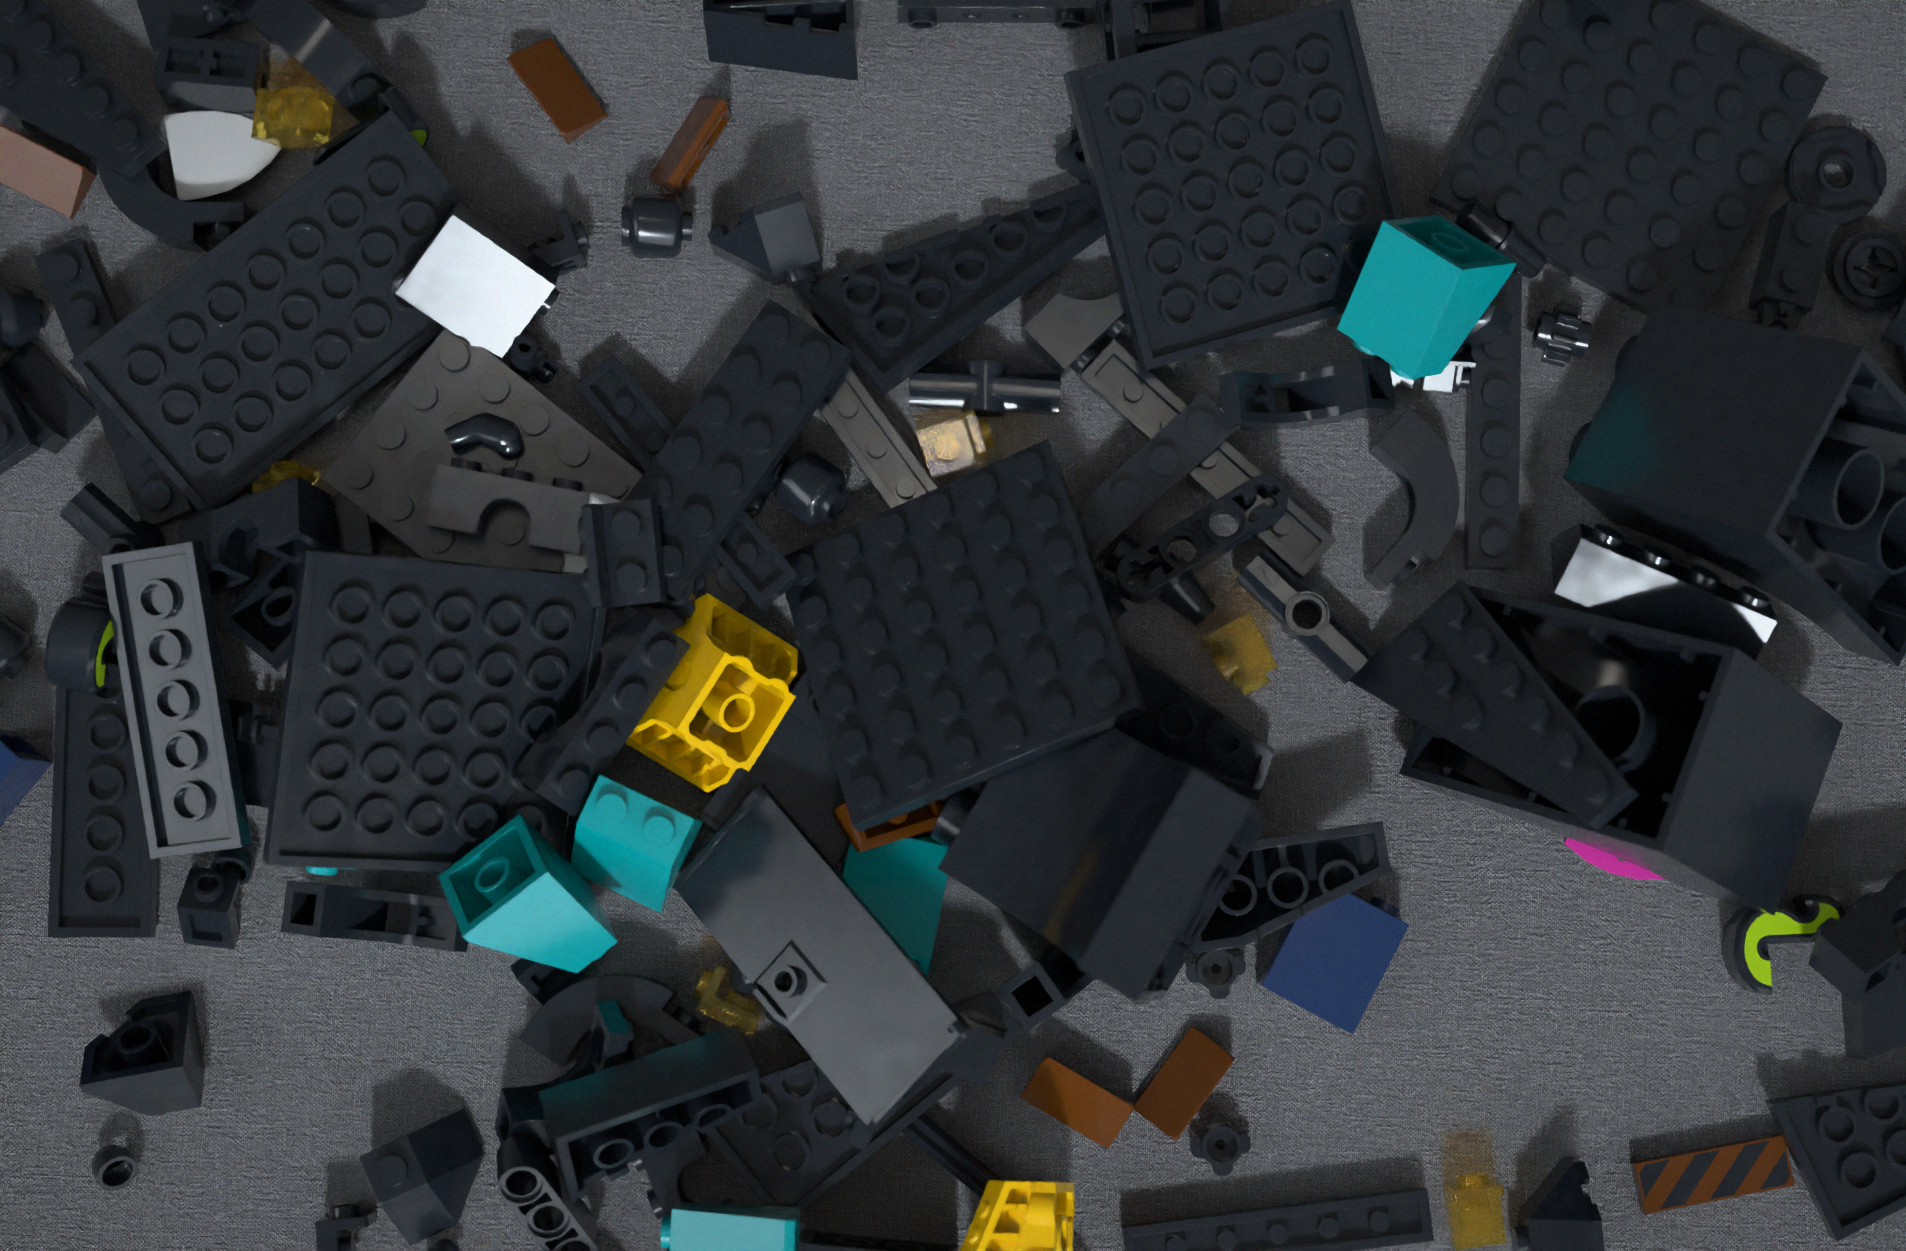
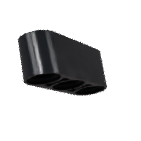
M514 1136L505 1140L497 1150L498 1192L542 1251H598L596 1220L593 1213L581 1198L572 1203L570 1202L559 1169L541 1144L528 1136Z

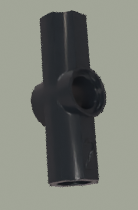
M991 360L966 361L964 365L928 363L910 376L909 407L961 410V413L976 417H1002L1006 413L1058 416L1061 371L1009 368V365L1006 363Z
M92 482L84 486L61 510L60 516L101 552V556L132 551L130 547L136 551L166 545L163 534L155 525L142 520L134 521Z
M1266 548L1235 579L1254 600L1281 624V628L1287 636L1299 641L1343 684H1346L1376 653L1329 609V604L1324 597L1316 592H1311ZM1299 604L1311 606L1317 613L1316 626L1304 629L1296 625L1292 617L1294 606Z

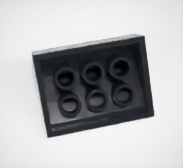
M1578 523L1554 536L1550 544L1554 593L1614 619L1735 647L1754 661L1758 658L1777 623L1773 606L1769 603L1770 599L1762 592L1748 586H1741L1737 590L1721 583V578L1707 568L1692 565L1691 569L1671 562L1673 558L1667 552L1655 546L1646 544L1641 549L1623 541L1624 537L1622 534L1608 526L1595 524L1594 528Z

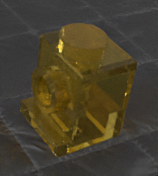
M304 86L275 91L264 88L257 89L251 138L290 151L320 147L329 141L334 97Z
M1250 613L1204 636L1200 640L1204 649L1214 645L1217 654L1212 656V660L1219 675L1225 683L1232 680L1236 688L1240 687L1244 696L1270 683L1271 681L1267 673L1278 667Z

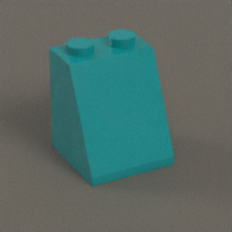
M1440 215L1383 221L1337 329L1353 339L1352 344L1358 350L1370 355H1377L1390 363L1391 371L1402 378L1417 380L1421 377L1441 374L1509 278L1517 262Z
M599 775L577 821L570 864L583 877L662 913L673 890L672 886L679 877L704 822L615 779Z
M521 814L517 815L438 876L462 936L469 943L578 973L591 962L603 956L608 949L618 942L590 883Z
M917 837L915 839L905 838L857 853L850 842L843 872L844 880L927 976L948 877L947 874L937 868L949 848L933 838Z
M676 1202L672 1207L671 1216L662 1217L661 1248H670V1251H798L800 1207Z

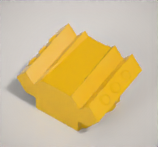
M707 593L694 601L695 612L686 618V624L672 631L691 646L625 743L709 793L728 783L736 769L743 768L748 772L750 771L793 703L796 696L789 692L788 686L797 674L798 649Z
M989 1180L960 1251H1074V1182Z

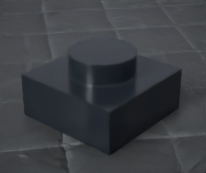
M520 958L510 966L516 979L542 1006L557 993L584 976L582 971L574 973L525 958Z

